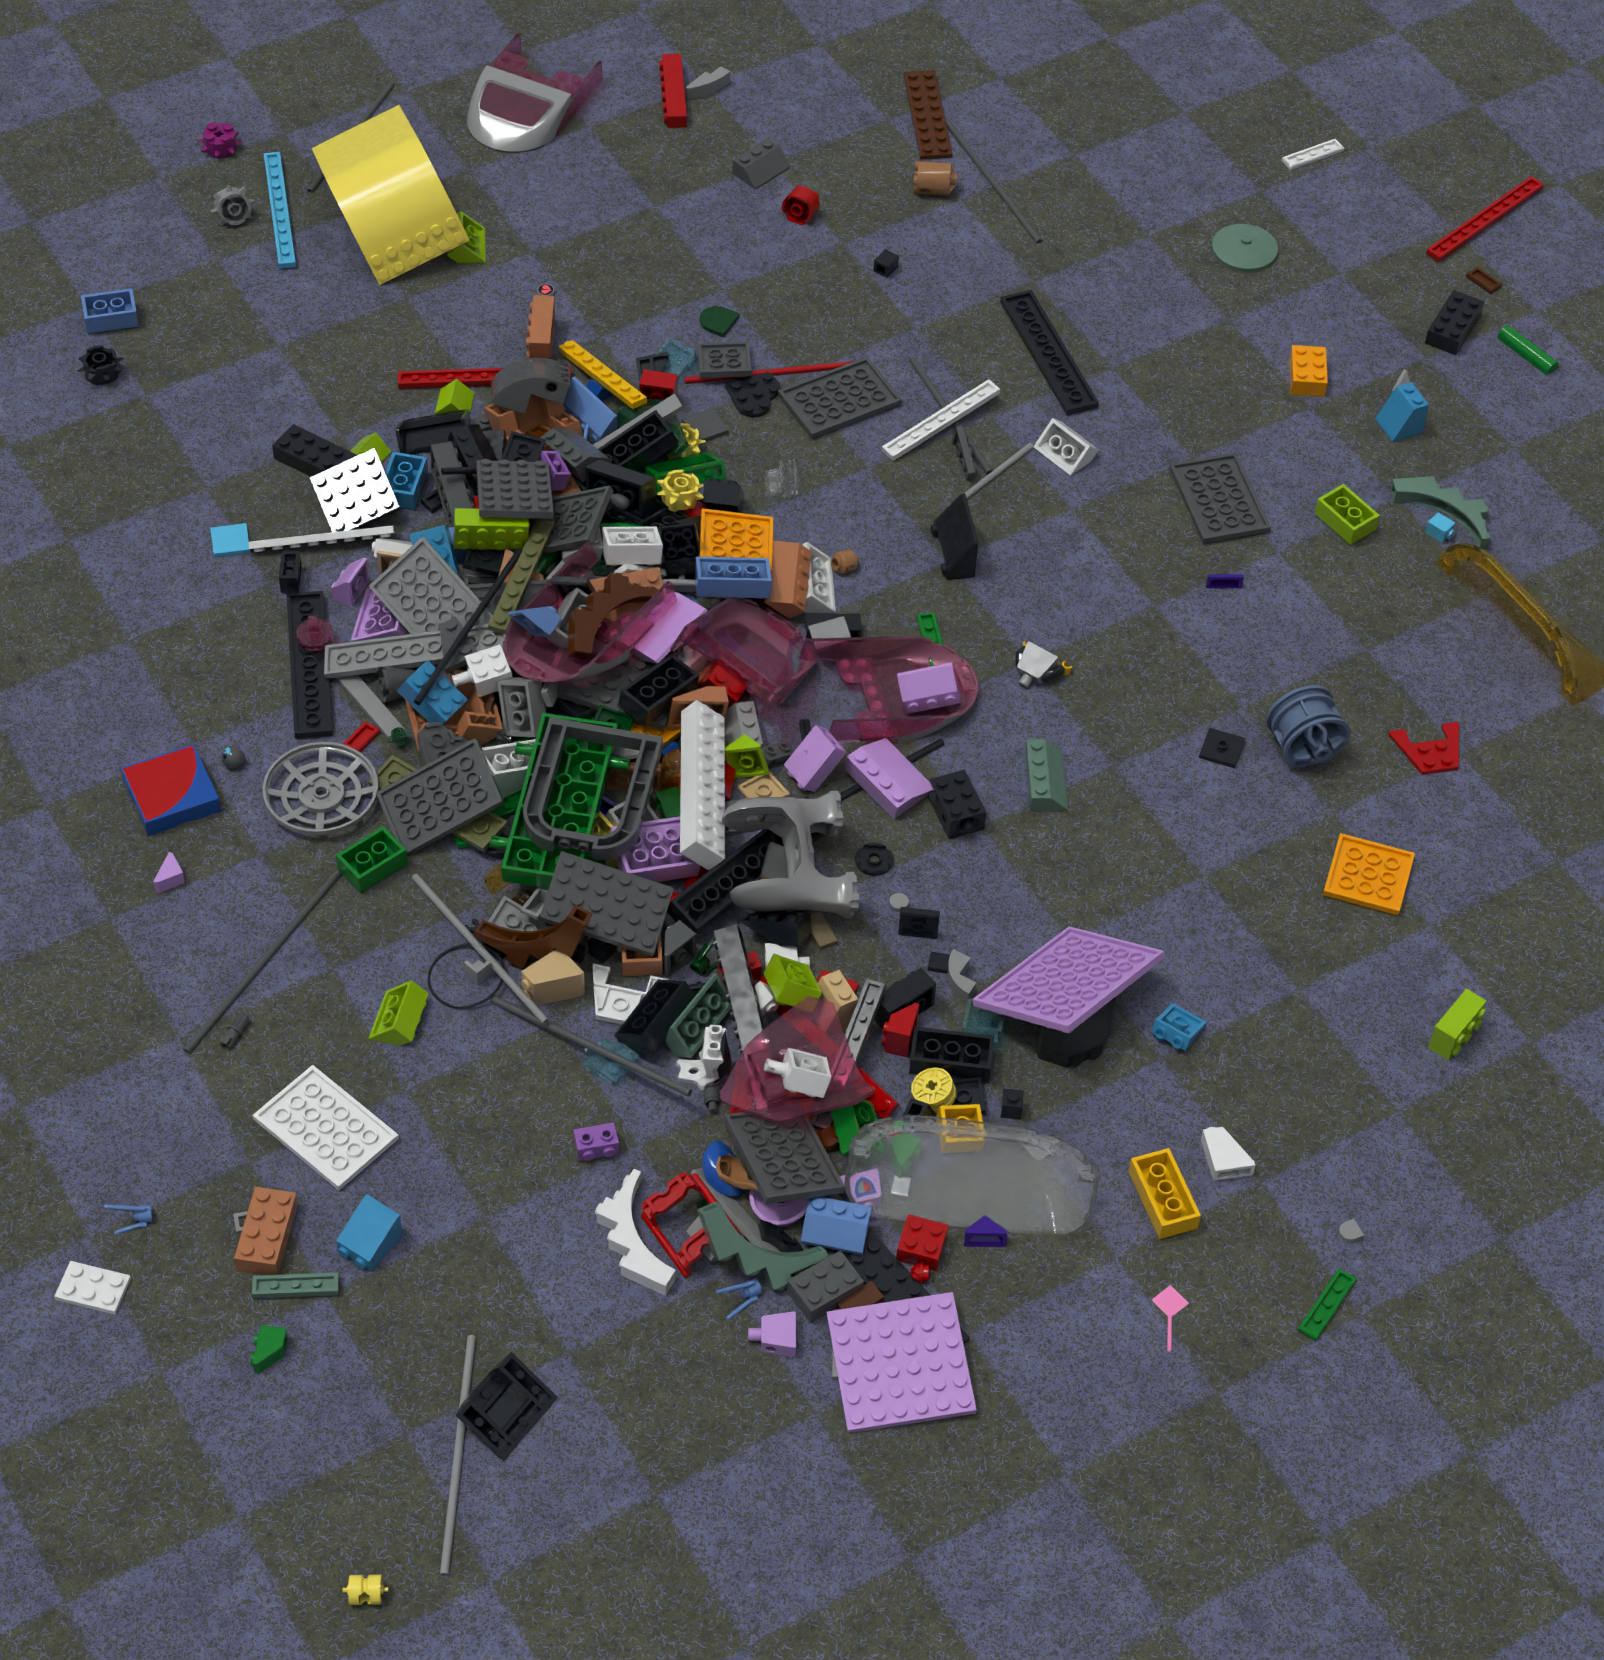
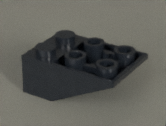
M688 523L659 527L667 577L696 574V557L700 555V541L696 524Z
M754 911L742 920V924L780 946L798 947L812 936L811 913H804V911Z

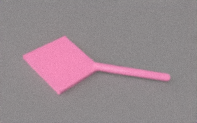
M1170 1285L1152 1299L1168 1316V1352L1172 1350V1316L1189 1304Z

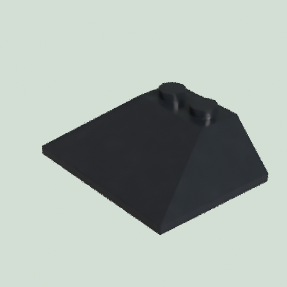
M1115 997L1070 1033L1041 1026L1037 1057L1065 1068L1069 1066L1076 1067L1088 1059H1097L1102 1054L1110 1034L1116 1002Z
M510 1352L461 1404L455 1416L504 1461L556 1400L557 1396L523 1362Z

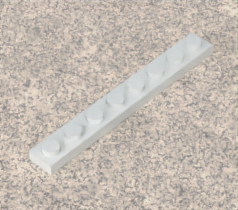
M988 379L882 446V452L892 461L898 459L1000 394V388Z
M394 525L259 540L248 543L249 549H254V552L265 551V547H272V550L283 549V545H290V548L301 547V543L307 542L308 546L319 545V541L325 540L326 544L337 543V539L343 538L344 542L355 541V537L362 536V540L373 539V535L380 534V538L391 537V533H395Z

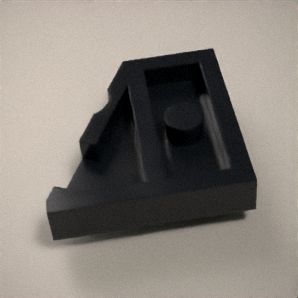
M668 351L636 358L639 383L643 369L664 372L669 359Z

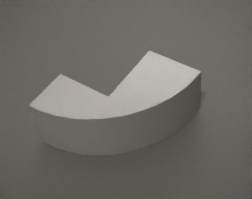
M953 949L948 962V983L954 994L968 1004L976 991V982L964 977L970 967L971 957Z

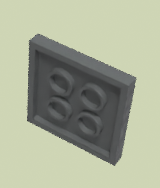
M749 342L698 343L700 378L752 376Z

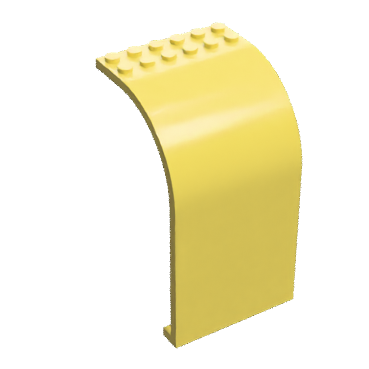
M400 105L312 148L327 183L379 285L469 241L435 169Z

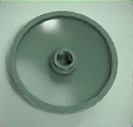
M1233 224L1222 228L1215 234L1212 241V253L1219 263L1229 269L1239 272H1257L1268 268L1274 263L1277 258L1278 245L1275 238L1260 227L1250 224Z

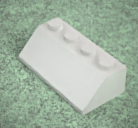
M806 542L803 546L812 551L805 613H835L831 558Z

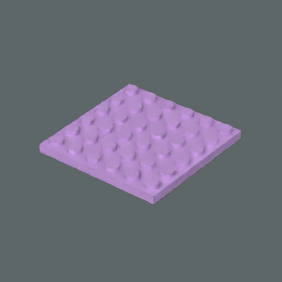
M953 1292L827 1311V1320L848 1433L976 1414L977 1410Z

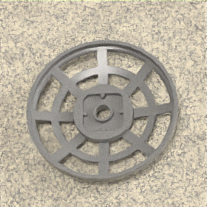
M334 742L309 743L289 750L271 765L263 782V799L270 815L287 829L307 835L332 834L352 827L370 812L377 799L376 792L379 789L378 778L371 762L354 748ZM319 752V762L309 763L298 769L290 762L301 755ZM327 752L344 754L355 759V761L348 768L338 763L327 762ZM360 765L369 773L373 786L361 789L360 781L354 774ZM284 766L290 775L284 781L282 790L271 789L270 785L274 776ZM319 768L318 774L307 778L302 775L306 771ZM326 768L335 769L343 773L337 778L334 775L327 774ZM350 778L356 790L344 791L343 783ZM294 779L301 783L298 792L288 791ZM320 791L326 792L324 795H317ZM372 793V799L366 809L359 815L353 813L361 800V796ZM269 796L281 797L283 807L288 814L279 817L271 806ZM355 797L349 809L341 806L344 798ZM287 798L299 799L301 806L293 811L288 804ZM335 810L341 814L335 818L324 820L325 813ZM309 811L316 813L317 817L316 820H310L300 815ZM344 818L351 820L340 826L324 829V825L336 823ZM296 819L306 824L316 825V828L297 827L288 823V821Z

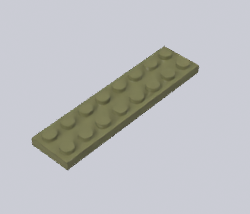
M392 755L376 772L378 791L418 769ZM370 778L368 781L369 786H373ZM490 811L451 832V834L485 853L490 847L491 836H500L509 824L506 820Z

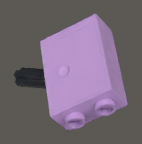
M801 719L799 726L802 742L785 762L784 766L788 769V774L798 781L797 785L802 790L815 792L847 752L828 729L815 725L811 730L810 720Z

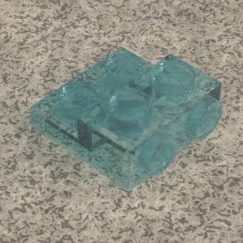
M668 337L657 354L668 351L669 359L664 372L678 374L679 381L685 371L689 372L697 362L698 356L692 347L687 348L679 340H673Z

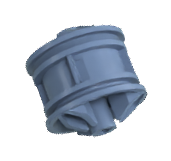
M1319 685L1304 686L1288 692L1272 705L1266 716L1267 727L1277 738L1285 761L1290 766L1296 768L1328 761L1346 746L1351 735L1348 723L1343 720L1335 707L1331 692L1326 687Z

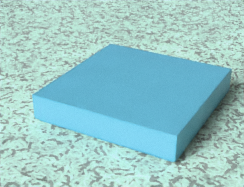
M246 523L210 528L214 558L250 553Z

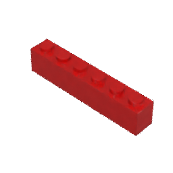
M662 54V61H659V70H662L660 71L661 91H664L662 92L663 112H666L663 113L664 123H667V128L687 127L681 54Z

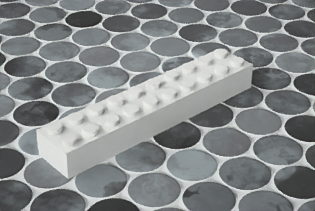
M696 700L681 711L680 853L705 869L710 870L725 859V825L722 823V816L725 811L724 717Z

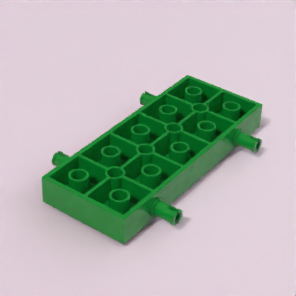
M542 713L535 743L533 745L516 743L515 754L531 756L511 833L508 838L492 835V839H490V847L506 849L501 866L503 882L549 888L561 851L593 862L606 864L607 860H593L591 852H581L569 848L563 849L558 846L555 847L554 852H550L534 844L524 828L523 806L550 717L618 729V724ZM567 738L544 821L549 826L557 829L594 835L609 772L612 768L629 771L630 759L614 757L616 746Z

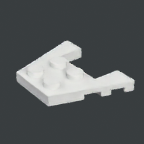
M593 964L596 1020L622 1025L657 979H668L651 976L646 992L607 984L611 967Z

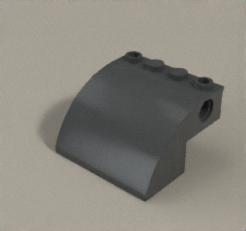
M537 357L515 361L504 367L493 377L491 381V404L524 414L531 394L563 404L570 387L569 365L563 360L555 361ZM547 385H554L555 388H548Z

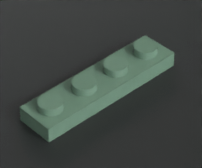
M338 1272L253 1276L252 1279L253 1299L339 1295Z

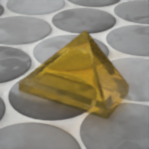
M502 863L489 869L482 878L492 896L511 884L510 882L502 881Z

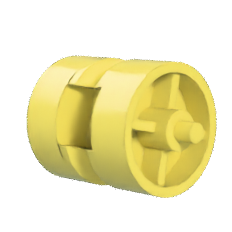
M349 1575V1583L347 1588H343V1592H347L349 1605H362L364 1601H367L369 1605H381V1594L388 1592V1587H384L382 1575H369L367 1578H364L363 1575Z

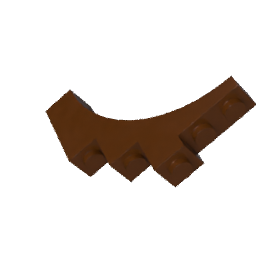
M611 573L604 580V591L595 590L586 597V609L576 608L569 614L567 657L585 660L592 654L597 629L609 612L630 603H656L662 598L663 590L656 589L653 586L644 587L639 586L637 583H629L628 576H622L621 573Z
M575 904L569 915L559 924L537 931L511 930L483 919L473 936L507 954L506 960L524 969L532 955L541 959L555 949L572 957L583 938L593 913Z

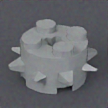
M227 185V188L213 195L215 198L214 209L210 212L220 216V226L226 223L240 225L246 221V218H252L250 214L251 204L255 200L248 199L245 196V187L238 189L237 187Z

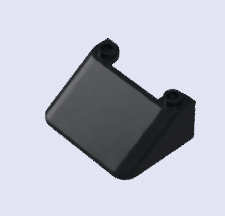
M469 409L401 421L395 429L400 453L416 455L419 451L431 450L432 444L449 442L447 437L451 431L465 425H470Z
M961 493L931 524V534L939 537L945 560L941 564V573L945 574L946 580L975 577L978 539L966 494Z

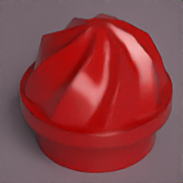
M924 1262L915 1264L910 1271L911 1277L920 1284L929 1282L930 1265H924Z

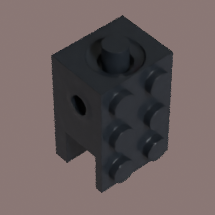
M965 770L929 779L934 792L928 793V799L948 839L984 830L986 810Z

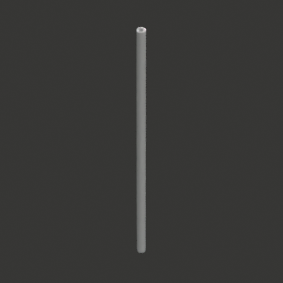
M414 874L412 880L483 959L485 961L489 960L492 963V969L543 1025H546L549 1022L548 1017L418 874Z
M474 1335L467 1336L459 1408L470 1393L476 1336ZM459 1418L457 1421L440 1576H449L466 1428V1425Z

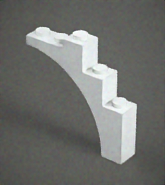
M633 1169L630 1175H626L623 1180V1187L620 1191L617 1190L613 1199L606 1197L603 1203L598 1204L595 1210L597 1223L611 1229L607 1241H609L610 1250L623 1255L619 1263L621 1275L666 1296L676 1280V1270L656 1258L643 1244L635 1229L632 1219V1205L636 1191L641 1183V1172Z

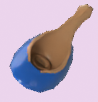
M722 1141L710 1143L704 1152L702 1165L707 1182L717 1192L727 1196H739L744 1193V1189H752L759 1192L755 1182L748 1179V1173L732 1150Z

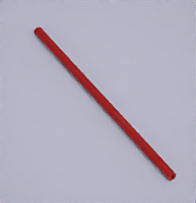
M854 361L752 371V376L770 372L774 376L827 371ZM700 376L684 377L685 384L710 381L742 379L746 377H717L706 379L700 378Z

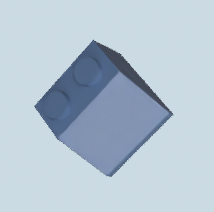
M551 606L510 611L507 614L534 637L550 636L562 618L557 614L558 611Z

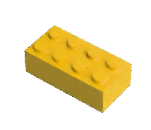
M1170 1148L1131 1158L1128 1172L1158 1238L1163 1239L1198 1229L1201 1218L1200 1212Z

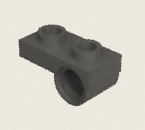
M786 741L762 747L768 769L776 768L780 762L787 761L794 752Z

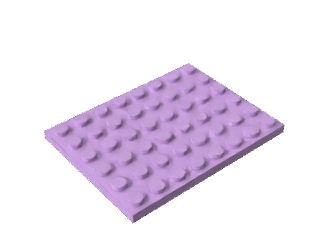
M1069 926L973 998V1006L1028 1021L1032 1024L1056 1029L1064 1033H1070L1165 958L1163 950Z

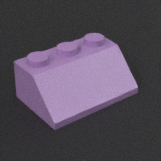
M952 662L897 673L906 714L961 703L959 684Z

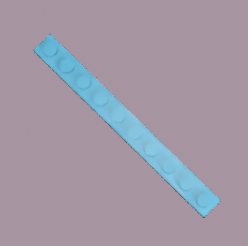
M280 152L264 153L279 269L296 267Z

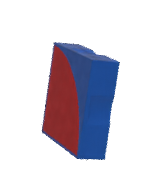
M194 744L120 768L123 782L131 800L137 807L139 818L147 836L174 828L187 821L197 820L221 812L219 797Z

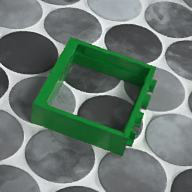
M710 452L651 463L641 469L642 474L655 477V491L657 492L662 491V487L660 488L657 481L664 480L667 474L674 470H684V473L691 476L694 474L698 478L699 484L704 483L705 480L709 481L710 478H726L724 460Z

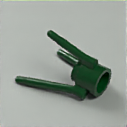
M713 939L709 945L707 943L704 944L690 964L691 970L698 975L703 973L708 975L718 967V962L709 967L710 960L706 957L714 945Z

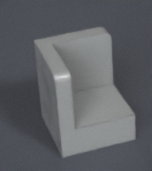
M468 960L463 962L464 974L477 986L492 975V963L489 960L484 964L480 960L474 964H471Z

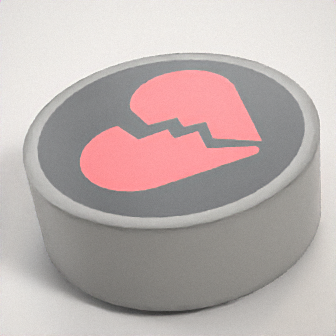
M542 284L537 288V294L554 296V287L550 284Z

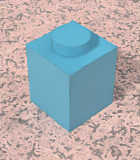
M1438 512L1428 521L1425 533L1443 543L1454 536L1455 522Z

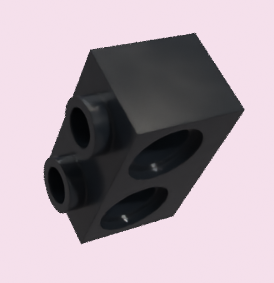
M282 551L279 571L281 593H299L302 569L300 551Z

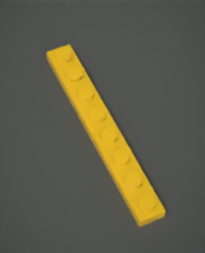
M573 340L566 341L558 346V350L562 355L630 408L635 409L647 403L645 395Z

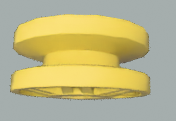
M928 1068L920 1072L912 1082L911 1092L915 1100L928 1103L935 1113L938 1112L940 1106L952 1105L956 1099L957 1089L950 1074L944 1069Z

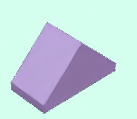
M171 852L168 853L153 881L155 892L157 893L185 883L183 872Z

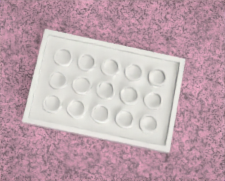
M314 1065L310 1066L252 1115L254 1121L338 1191L399 1139L395 1131Z

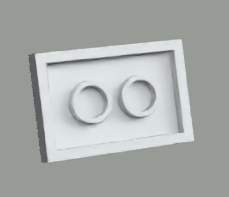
M70 1261L54 1298L58 1301L116 1315L130 1283L131 1276Z

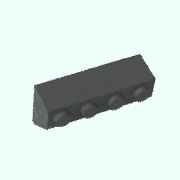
M552 428L540 437L546 439V451H558L568 470L582 482L586 480V466L597 460L610 462L606 455L573 429Z

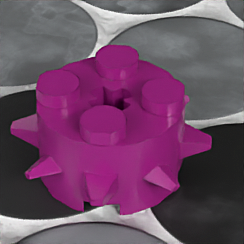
M214 122L207 124V128L203 131V139L198 140V142L204 143L201 152H207L213 158H226L228 155L234 154L237 150V145L243 142L236 140L239 132L233 129L232 124Z

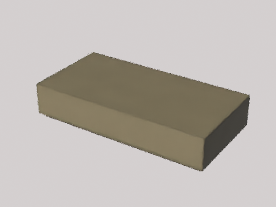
M821 912L812 914V938L819 950L837 944L838 940Z

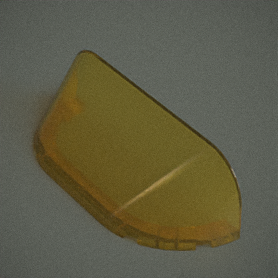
M1469 543L1453 544L1440 554L1436 565L1446 575L1453 573L1454 568L1459 562L1475 560V564L1488 572L1541 627L1549 641H1555L1559 649L1555 651L1559 665L1564 666L1565 675L1561 677L1562 686L1560 694L1571 706L1602 690L1604 687L1603 661L1506 561Z

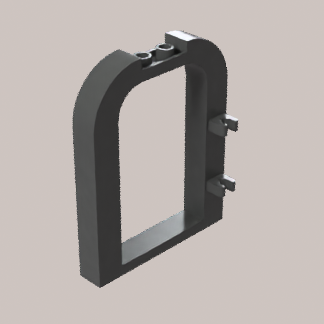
M550 717L523 806L524 828L531 841L540 848L550 852H554L556 846L563 849L569 848L581 852H591L593 860L613 859L629 851L636 843L640 834L663 750V737ZM567 738L639 750L620 822L617 828L610 834L595 836L551 827L544 821Z

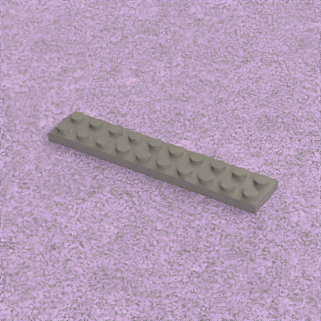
M489 624L473 626L467 635L477 652L497 645H501L504 652L506 634L488 630ZM440 630L325 645L324 676L325 678H337L375 673L378 666L403 669L420 667L427 660L432 665L439 664L443 659Z

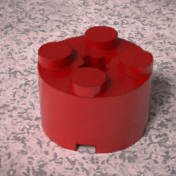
M800 185L794 188L782 202V211L788 216L787 219L799 225L809 222L820 207L819 194Z

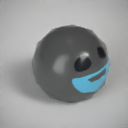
M234 745L227 747L222 753V762L229 769L240 768L246 760L243 751Z

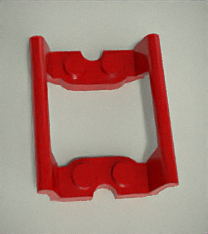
M686 1172L677 1175L669 1181L666 1192L661 1194L655 1192L641 1206L643 1209L641 1218L685 1279L692 1275L690 1266L703 1257V1249L709 1246L704 1229H700L687 1239L677 1254L659 1229L655 1216L664 1214L687 1196L688 1190L691 1188L700 1192L709 1204L718 1203L697 1173L691 1175ZM726 1214V1216H727V1218L729 1219V1221H730V1223L732 1224V1226H733V1227L736 1229V1231L742 1236V1234L740 1233V1231L737 1229V1227L734 1225V1223L732 1222V1220H731V1219L729 1218V1216Z

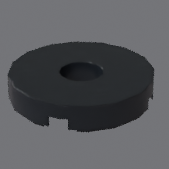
M879 843L863 845L861 849L857 850L855 856L858 869L864 874L871 876H880L887 873L892 868L894 861L891 850L889 851L885 845ZM872 856H876L880 860L877 862H873L869 858Z

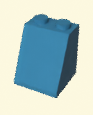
M1409 382L1395 388L1375 420L1390 440L1396 442L1423 432L1429 403L1414 384Z
M366 1194L336 1240L339 1255L345 1259L349 1257L357 1267L362 1270L366 1268L371 1272L402 1237L400 1215Z

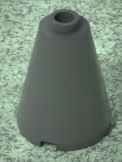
M378 666L375 675H378L375 687L379 699L383 697L382 703L402 698L397 690L416 670Z

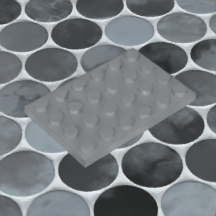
M423 536L369 585L370 589L410 634L440 630V624L454 617L464 627L481 603V600ZM487 607L474 626L490 623L493 614Z

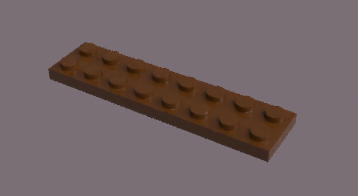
M935 70L904 72L903 76L920 160L952 158V150Z

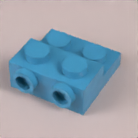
M1172 1003L1155 1019L1151 1032L1158 1039H1165L1172 1043L1174 1048L1186 1051L1194 1043L1196 1036L1205 1028L1207 1022Z

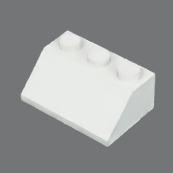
M1052 418L1034 445L1035 449L1070 476L1089 464L1099 450L1062 421Z
M602 527L603 552L606 565L617 566L627 563L652 566L661 564L663 544L657 527Z

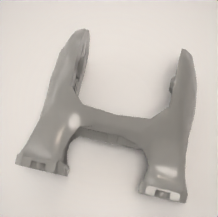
M830 791V793L816 799L754 797L741 800L724 811L722 823L729 829L738 831L769 829L780 836L783 840L787 857L788 878L761 879L735 887L730 891L731 900L735 905L744 910L762 912L812 910L835 913L844 918H853L854 911H857L859 908V893L856 890L857 877L855 873L846 872L842 876L832 878L820 874L815 868L814 848L811 833L815 832L825 834L828 837H836L838 835V829H841L843 826V811L840 809L841 796L838 791Z

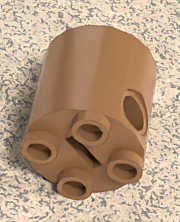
M915 161V194L949 196L951 191L957 186V173L951 163Z

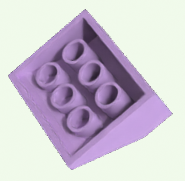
M367 587L351 642L410 634L370 587Z
M667 592L663 595L662 601L658 605L653 606L649 614L637 623V627L625 635L621 644L626 650L631 648L629 653L633 658L658 664L708 611L678 592Z
M887 738L861 746L846 757L844 769L893 819L927 797L928 793L934 792L930 782Z
M680 816L643 822L639 837L634 846L625 854L616 857L618 870L655 882L698 876L701 866L680 853ZM617 826L611 827V833L617 828Z

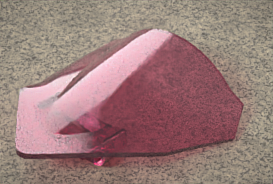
M808 996L768 1025L746 1045L721 1090L720 1099L724 1104L778 1123H785L804 1116L857 1105L874 1094V1091L861 1075L852 1057L834 1004ZM788 1048L827 1057L831 1080L824 1098H813L804 1093H793L784 1089L781 1075L764 1071V1064L767 1063L766 1059L783 1062Z

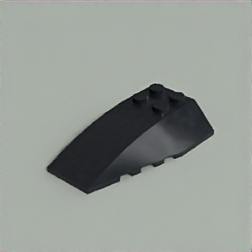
M655 494L656 510L643 518L625 510H619L611 503H608L602 519L608 522H623L646 527H657L659 531V527L675 525V521L690 517L681 510L677 512L669 510V507L662 501L661 495Z

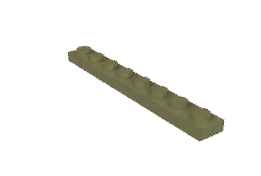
M541 518L536 519L490 620L488 630L506 634L505 631L512 620L507 614L510 611H517L554 530L555 522Z

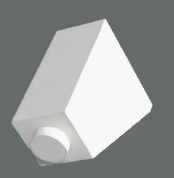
M377 538L372 544V552H374V557H377V551L404 554L412 547V543Z
M1224 1127L1203 1129L1201 1142L1213 1181L1253 1175L1255 1162Z

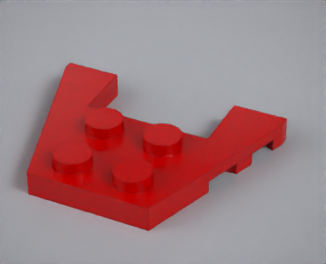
M1458 722L1442 724L1441 728L1446 739L1413 744L1410 743L1405 729L1389 731V738L1393 739L1397 747L1405 753L1408 760L1421 775L1458 770Z

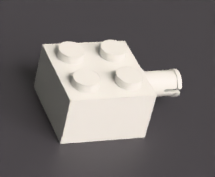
M501 645L466 655L467 671L452 675L455 687L468 682L473 683L478 697L498 691L497 681L513 678Z
M788 1048L783 1062L766 1059L767 1063L764 1064V1071L781 1075L784 1089L793 1093H804L813 1098H824L831 1080L827 1057Z

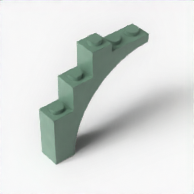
M1434 476L1392 480L1390 491L1394 503H1414L1437 509L1461 523L1473 536L1479 550L1487 548V544L1490 543V533L1486 530L1485 519L1489 515L1488 506H1485L1483 499L1464 500L1459 488L1439 489V484L1436 483Z
M717 1202L697 1210L713 1256L719 1261H726L735 1254L739 1268L745 1275H756L762 1269L768 1286L773 1290L785 1289L787 1281L792 1278L791 1274H799L804 1271V1268L814 1266L828 1258L827 1251L821 1246L799 1252H776L748 1242L732 1226L722 1205Z

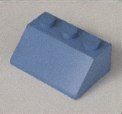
M820 1196L809 1198L801 1243L863 1255L871 1221L872 1207Z

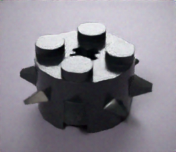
M103 345L88 348L86 350L87 353L79 357L83 367L77 371L84 372L86 379L94 385L110 383L116 380L118 374L123 371L118 366V362L124 358L117 357L116 352L112 348H104Z

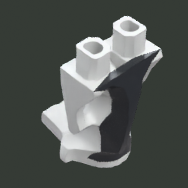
M721 1025L705 1027L703 1049L699 1052L700 1060L678 1059L676 1061V1066L680 1068L677 1081L696 1084L700 1090L704 1091L706 1087L722 1081L723 1076L729 1075L731 1055L727 1043V1029L722 1028ZM691 1070L698 1071L696 1074L689 1073Z

